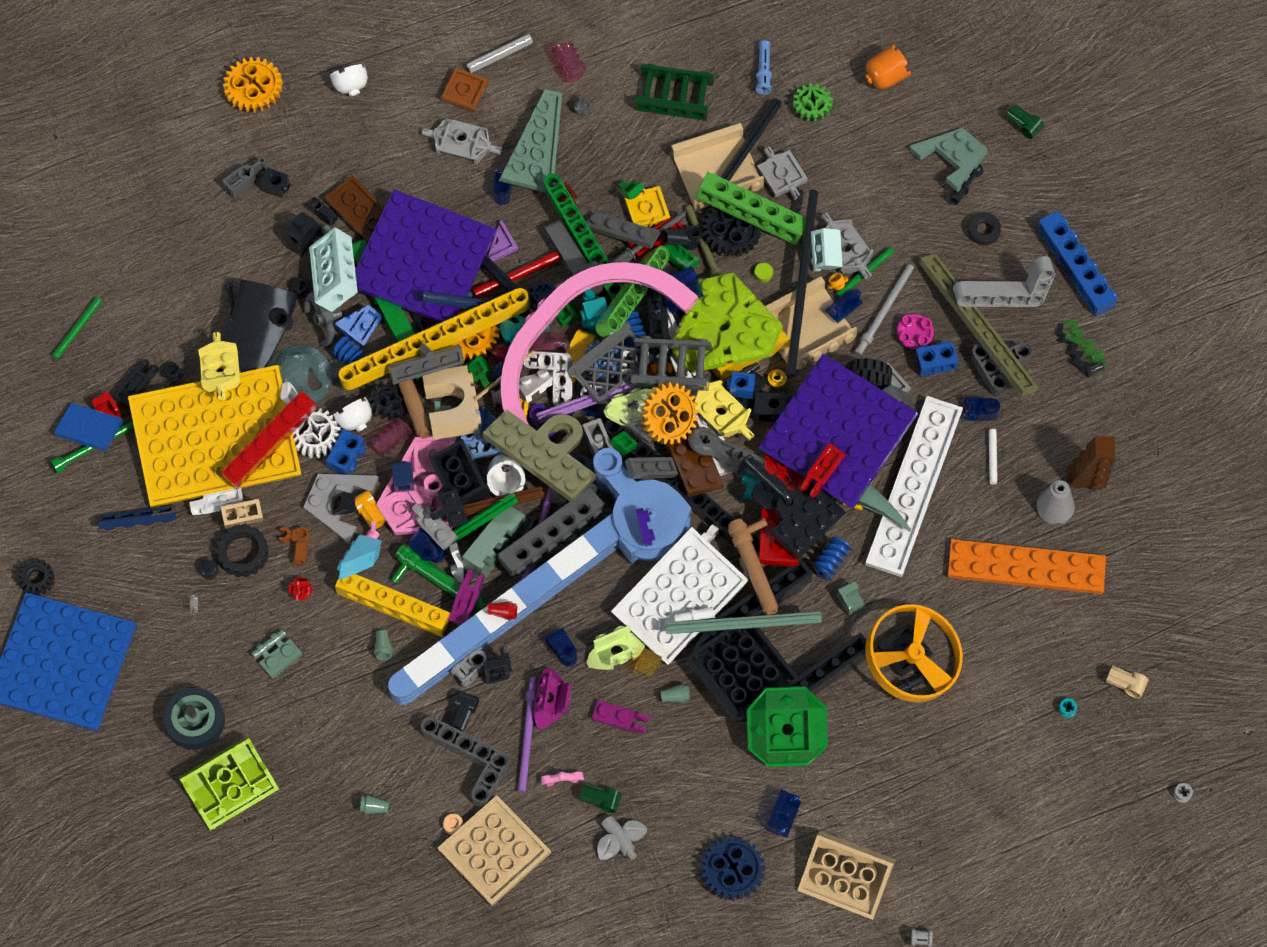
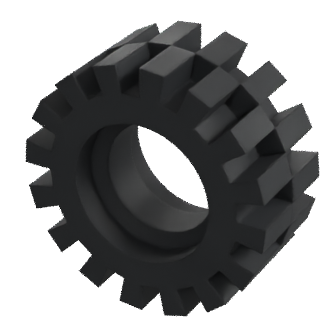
M35 558L34 562L30 559L28 564L24 562V567L20 566V573L17 575L22 589L25 593L37 594L38 596H41L40 593L42 592L44 595L47 594L46 590L50 591L52 589L51 585L55 583L53 580L55 575L48 562L46 563L43 559L40 561L39 558ZM33 572H42L44 577L41 582L34 584L29 581V577Z

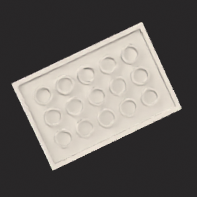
M691 527L619 602L611 613L625 626L629 625L630 630L662 661L669 665L700 632L666 634L665 624L675 622V614L690 612L691 609L700 610L713 607L714 615L716 616L749 580Z

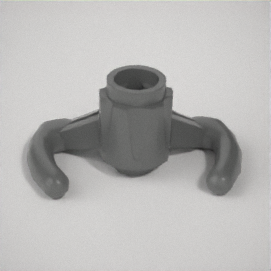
M311 292L305 298L304 312L309 313L311 303L316 309L314 315L315 324L320 328H326L327 337L321 341V346L326 347L333 341L335 335L333 324L342 319V312L340 308H336L331 312L315 303L314 292Z

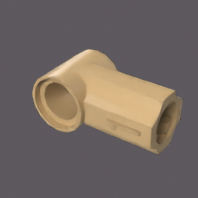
M1112 666L1106 683L1123 689L1129 696L1139 699L1142 697L1149 680L1140 673L1131 674Z

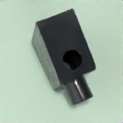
M300 212L286 231V248L302 257L321 232L318 222L307 214Z

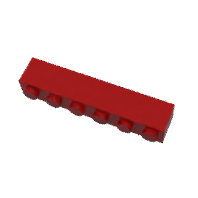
M301 391L221 472L223 478L238 490L317 409L316 403Z

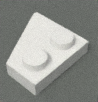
M541 369L535 374L520 378L519 392L527 403L532 401L531 396L538 391L541 394L546 388L553 385L552 370Z

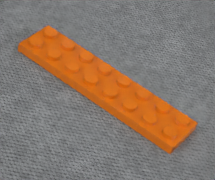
M951 539L948 578L1103 594L1106 556Z

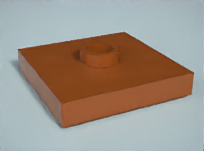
M455 68L441 95V100L475 112L487 88L489 79Z

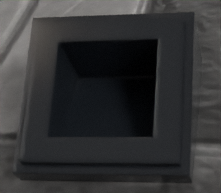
M344 491L332 497V515L355 512L354 494Z

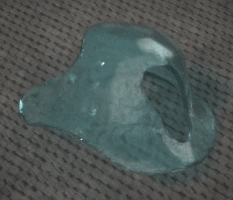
M308 345L289 347L282 351L273 365L279 366L282 384L289 381L298 394L303 391L315 403L326 395L331 386L332 372L330 364L326 357L315 347ZM310 368H312L316 378L322 383V387L319 390L313 391L309 388L308 374Z

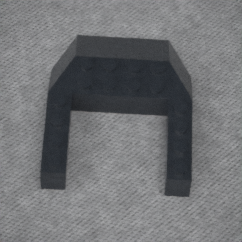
M802 559L798 560V567L790 566L768 581L778 605L812 582L813 573ZM754 591L715 619L763 616L766 613L763 612ZM760 628L703 632L687 662L732 720L740 722L747 720L748 706L765 687L806 686L816 695L866 659L867 639L860 632L807 671L797 676Z

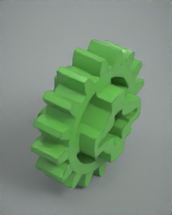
M809 83V87L802 85V90L797 89V93L794 95L793 108H795V113H800L801 119L807 117L808 122L810 118H813L814 122L817 121L818 117L823 120L824 115L828 116L829 110H832L833 97H830L831 92H825V86L819 88L818 83L815 87H813L812 83Z

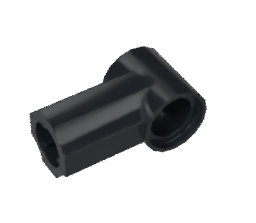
M694 225L688 226L686 230L664 229L663 243L664 245H682L687 250H695L702 231Z
M460 691L448 725L464 732L471 714H474L477 709L479 697Z

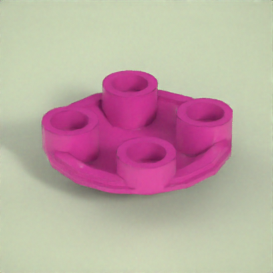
M918 314L904 315L897 326L899 341L910 349H918L923 345H928L934 336L932 321Z

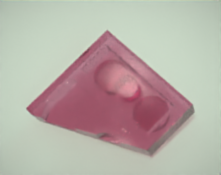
M554 333L552 337L540 335L531 346V351L554 350V347L564 346V349H570L567 334Z

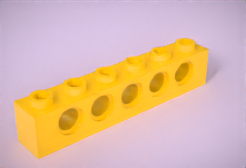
M357 574L342 580L338 579L335 585L338 595L441 637L444 636L451 622L448 620L450 612Z

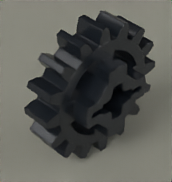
M387 382L385 386L383 383H380L379 386L375 385L369 394L370 399L368 402L372 404L371 410H376L375 415L381 414V419L388 417V420L391 421L394 417L397 421L400 417L403 418L408 411L400 389H397V384L391 386Z

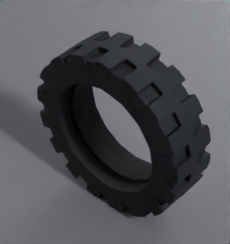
M245 524L244 526L235 525L234 528H228L225 534H221V539L216 544V554L222 569L226 570L228 574H234L235 577H249L250 574L258 573V570L265 566L264 563L268 560L269 549L263 533L259 532L257 528H251ZM246 537L257 543L258 553L251 562L236 564L228 559L226 551L232 541Z

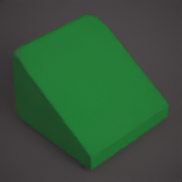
M570 301L556 317L564 327L581 318V314L576 305Z

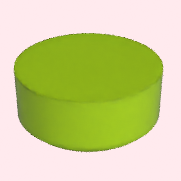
M760 263L755 267L754 276L760 282H768L773 276V268L768 263Z

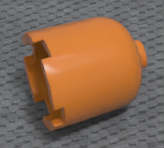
M894 44L867 61L865 79L869 85L873 84L878 89H887L911 76V71H907L905 68L908 65L907 61L899 49L894 50Z

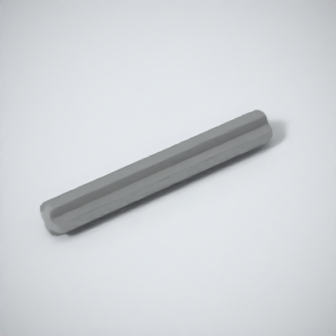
M526 34L466 64L468 71L473 73L532 44V37L530 34Z

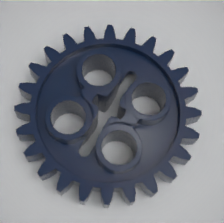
M731 836L730 841L723 837V843L716 840V847L709 845L711 852H704L706 858L701 859V863L704 866L700 867V871L705 872L701 875V879H707L704 885H711L709 892L712 893L716 890V897L718 898L723 894L725 901L728 896H731L732 902H734L735 896H738L740 900H743V894L750 897V890L756 893L757 888L755 885H762L759 879H764L765 874L761 872L766 869V866L761 865L764 863V858H758L761 855V851L755 852L756 845L749 847V840L742 843V837L735 841L734 836ZM733 852H739L742 856L738 859H735L731 856V854ZM723 854L727 855L729 862L731 863V866L733 868L736 867V874L743 881V883H739L733 869L729 870V862L726 860ZM722 862L724 867L721 869L715 868L714 863ZM743 869H750L752 874L745 876L741 871ZM731 878L735 883L729 886L724 883V880Z

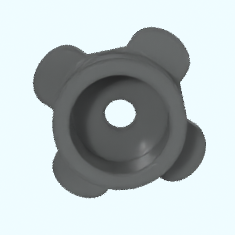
M580 95L579 100L574 103L575 109L578 114L588 116V111L591 108L590 102Z

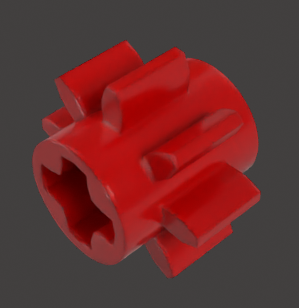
M296 577L294 582H290L288 593L293 594V599L306 600L307 595L311 596L313 584H308V579L305 577Z

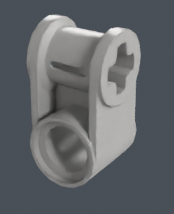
M475 650L471 652V654L452 668L450 673L459 678L463 687L471 684L484 671L483 662L481 664H474L477 658L483 659V662L487 661L483 651Z

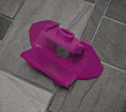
M548 667L539 676L534 701V721L536 722V727L544 729L558 720L562 713H567V706L571 700L570 689L573 686L569 683H564L554 669ZM549 692L553 696L551 703L547 702Z

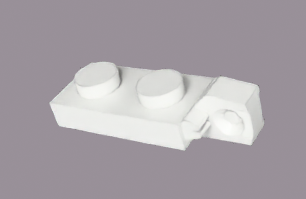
M240 487L238 490L234 488L203 495V498L189 503L192 515H200L221 511L222 506L241 503L244 500Z

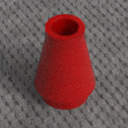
M512 601L489 603L487 612L488 615L511 621V619H516L518 606L517 603Z

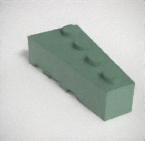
M510 507L494 517L462 556L464 571L466 573L468 570L474 571L473 577L476 579L480 574L485 575V581L499 561L498 554L511 544L525 524V514Z

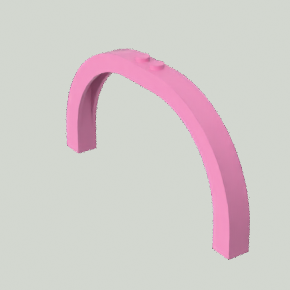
M608 263L577 273L558 286L547 299L543 298L539 302L536 312L534 314L530 313L525 319L526 323L510 345L501 376V398L504 412L509 410L529 425L523 413L519 394L520 373L525 357L536 339L571 300L586 290L608 283H635L661 293L686 314L699 300L698 296L673 276L651 266L638 263Z

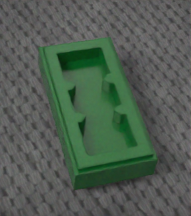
M664 245L670 254L669 261L685 273L699 264V259L683 246Z

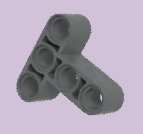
M977 343L972 350V363L990 393L995 397L1003 396L1007 389L1008 379L983 346ZM1019 343L1009 348L1022 366L1029 363L1032 354V348L1029 344ZM1023 352L1026 356H1021L1018 353ZM976 353H983L984 356H978ZM986 368H991L994 371L988 372L986 371ZM1000 383L1002 387H997L994 384Z

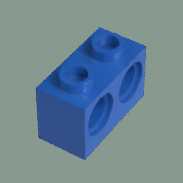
M943 341L937 345H923L916 349L915 359L920 377L957 370L958 358L953 342ZM942 354H947V355H949L950 357L944 358V357H942L941 355H942ZM928 357L931 361H925L923 358Z
M343 429L326 460L327 468L341 475L353 473L357 467L358 458L362 457L366 451L364 438ZM350 444L356 445L354 448H348ZM341 460H347V463L339 464Z

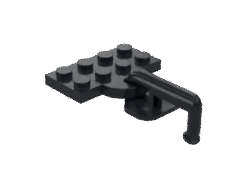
M746 455L735 470L737 477H744L746 475L745 470L748 468L761 480L752 489L751 496L763 509L775 510L780 523L770 534L797 560L846 513L822 489L814 498L810 495L806 497L797 491H788L787 485L777 476L771 475L750 455Z

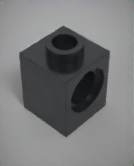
M268 167L260 181L263 192L283 198L284 193L289 191L291 185L288 174Z

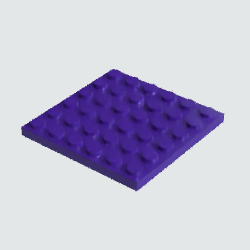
M393 189L355 269L357 290L440 323L459 315L462 307L422 302V292L429 291L467 297L497 229Z
M822 354L758 448L798 475L806 478L807 473L829 443L844 452L846 456L821 489L854 509L918 413L825 354Z

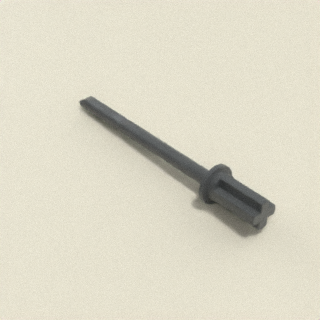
M686 211L680 213L658 229L659 236L663 233L664 229L672 227L686 216ZM637 245L631 250L626 247L625 251L610 261V263L635 260L634 254L644 246Z

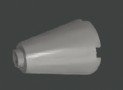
M1062 480L1051 484L1037 499L1038 515L1049 524L1066 523L1071 519L1075 511V502L1070 487Z

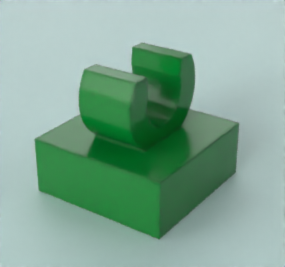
M625 431L612 438L610 442L613 448L621 453V457L635 449L638 444Z

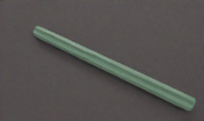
M818 611L669 622L665 624L666 634L815 624L821 623L822 616L821 612Z

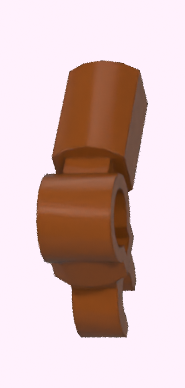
M286 527L280 528L281 533L287 534L285 537H279L281 543L296 542L293 563L305 565L308 543L311 540L308 529L305 527L289 530Z

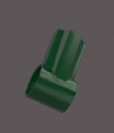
M1013 105L1006 114V118L1019 127L1021 133L1028 139H1032L1044 127V122L1036 115L1031 116L1017 105Z
M585 783L579 799L580 801L599 806L605 812L614 814L617 811L622 793L612 788L602 789Z

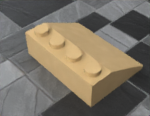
M820 831L816 837L797 891L873 920L896 859Z

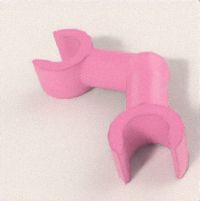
M559 772L555 775L542 776L541 785L547 784V787H550L559 781L579 783V780H584L583 772Z

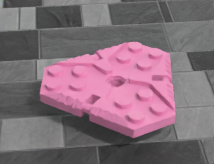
M433 436L425 439L420 437L414 438L402 461L412 463L414 491L395 492L393 476L390 479L376 506L395 535L427 533L416 520L418 515L412 507L416 503L420 504L424 509L441 505L438 491L444 488L429 457L454 444L455 441L452 437L433 440ZM432 486H438L435 490L430 489ZM490 494V495L486 496L485 498H483V499H481V500H479V501L486 500V499H490V498H493V497H492V495ZM479 513L467 516L468 520L475 517ZM443 515L441 519L449 526L446 516ZM460 525L452 527L451 529L454 530Z

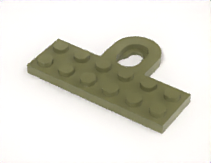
M506 410L482 434L484 439L570 502H573L596 479L597 475L569 455L580 443L583 433L581 424L572 416L565 414L555 415L536 431L509 410ZM559 430L567 431L568 436L565 442L555 444L549 440L548 436L551 433L558 432Z

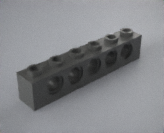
M589 487L573 502L567 503L498 554L500 564L512 578L517 575L521 576L529 566L539 563L544 555L554 552L563 541H569L578 530H584L593 519H599L605 511L604 503ZM582 509L588 511L586 514L579 513V511ZM567 520L573 522L571 525L563 524ZM550 532L558 533L553 537L548 535ZM541 543L542 546L539 548L533 547V544ZM520 554H525L527 556L524 559L517 558V556Z

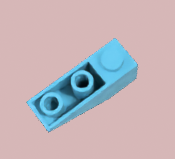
M359 535L356 541L353 540L350 550H346L344 559L339 561L337 569L340 571L339 579L342 580L372 567L379 558L382 541L364 535Z

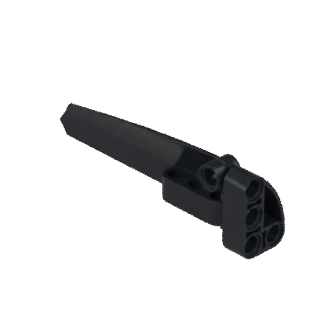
M248 280L240 281L232 317L227 320L222 339L224 342L236 344L240 373L267 367L285 331L290 330L293 326L292 314L297 300L296 294L263 283ZM282 318H286L284 323L279 324ZM218 369L216 372H222L224 369Z

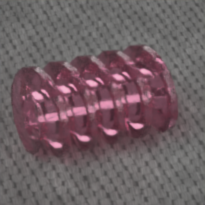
M572 42L560 43L552 48V53L564 72L565 77H567V81L574 83L581 79L587 68L583 65V61L579 60L580 55L576 54L577 49L573 48L574 44Z
M396 418L394 419V424H388V428L382 429L383 433L379 432L377 438L373 437L371 439V443L378 455L385 459L384 452L390 455V447L396 450V442L402 445L401 438L408 440L407 433L412 436L414 433L404 421Z

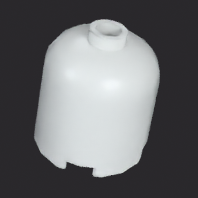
M505 453L495 456L491 460L487 471V485L490 491L496 496L519 492L523 489L525 483L524 467Z

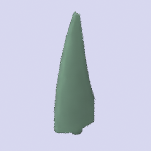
M870 484L857 504L888 518L910 532L911 528L899 512Z

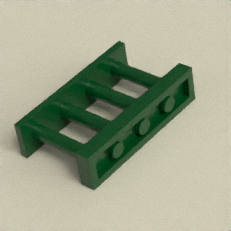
M654 64L641 65V76L646 78L642 96L635 97V111L707 121L708 106L704 105L707 85L713 86L714 74L707 71L697 72L656 66ZM653 78L664 79L659 99L649 97ZM671 80L682 82L678 101L668 100ZM689 83L700 84L697 103L695 104L686 103Z

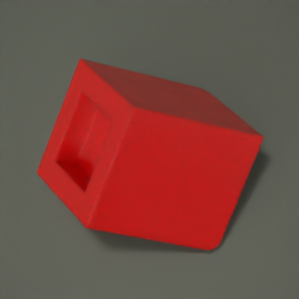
M109 392L91 400L95 410L119 418L122 417Z

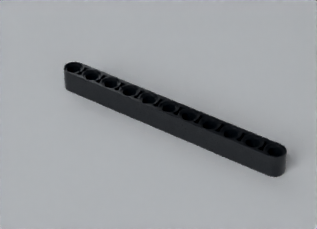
M610 419L605 423L604 428L610 442L612 438L625 431L638 443L636 448L626 455L628 458L661 457L625 425L622 426ZM616 428L617 431L610 432L609 429ZM638 452L646 453L644 456L637 455ZM678 475L672 480L653 478L675 489L688 503L693 513L709 526L715 525L719 529L717 531L719 532L718 534L734 546L733 537L728 532L729 528H723L722 525L729 524L736 519L707 494L703 493L687 497L685 492L679 490L683 486ZM699 499L702 503L695 504L693 501ZM713 511L716 512L717 515L709 516L708 513ZM751 533L754 548L760 550V539Z

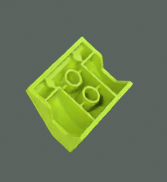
M247 736L178 777L210 831L279 790L250 738Z

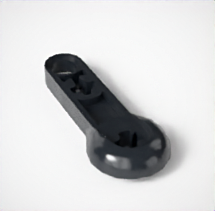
M648 288L649 337L652 339L672 340L668 329L667 298L661 293L655 298L654 290ZM649 348V352L654 357V360L651 362L659 364L660 350L658 351V348ZM673 349L667 350V361L670 359Z

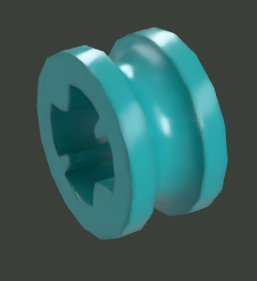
M1066 698L1060 703L1059 713L1065 718L1073 717L1077 711V703L1073 699ZM1067 704L1071 705V709H1073V711H1065V707L1067 706Z

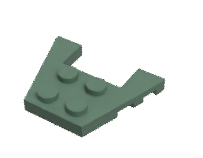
M963 128L910 146V152L920 161L936 151L958 169L946 177V183L957 192L962 188L964 181L968 180L973 169L977 168L987 154V148Z

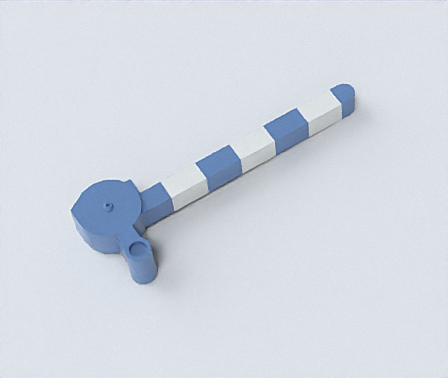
M603 448L599 450L593 459L594 473L597 475L594 483L601 491L608 492L616 502L613 513L492 602L512 601L517 603L516 619L509 621L497 616L488 615L487 605L395 673L388 683L392 700L399 705L411 703L450 674L452 668L471 654V652L482 650L618 548L631 564L638 559L642 561L661 560L689 530L691 507L675 489L666 483L657 480L636 482L634 479H631L629 472L622 465L620 453L615 449ZM642 507L644 511L648 510L651 522H647L649 529H653L655 540L652 541L653 545L646 547L635 510Z

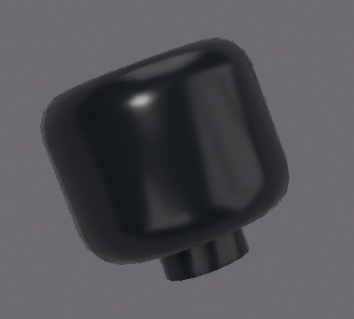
M207 558L199 564V571L204 579L211 580L218 575L219 568L215 560Z

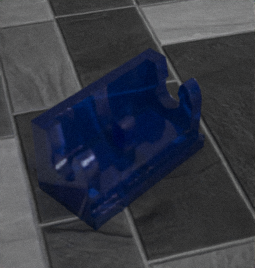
M781 789L767 824V831L788 838L801 804L799 796Z

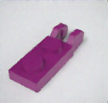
M468 570L463 584L461 583L448 618L449 621L460 625L471 618L485 575L480 574L477 577L474 588L470 587L469 584L474 572L472 570Z
M598 700L592 716L593 721L645 734L646 728L638 724H632L633 720L645 723L650 720V717L645 714L636 713V711Z

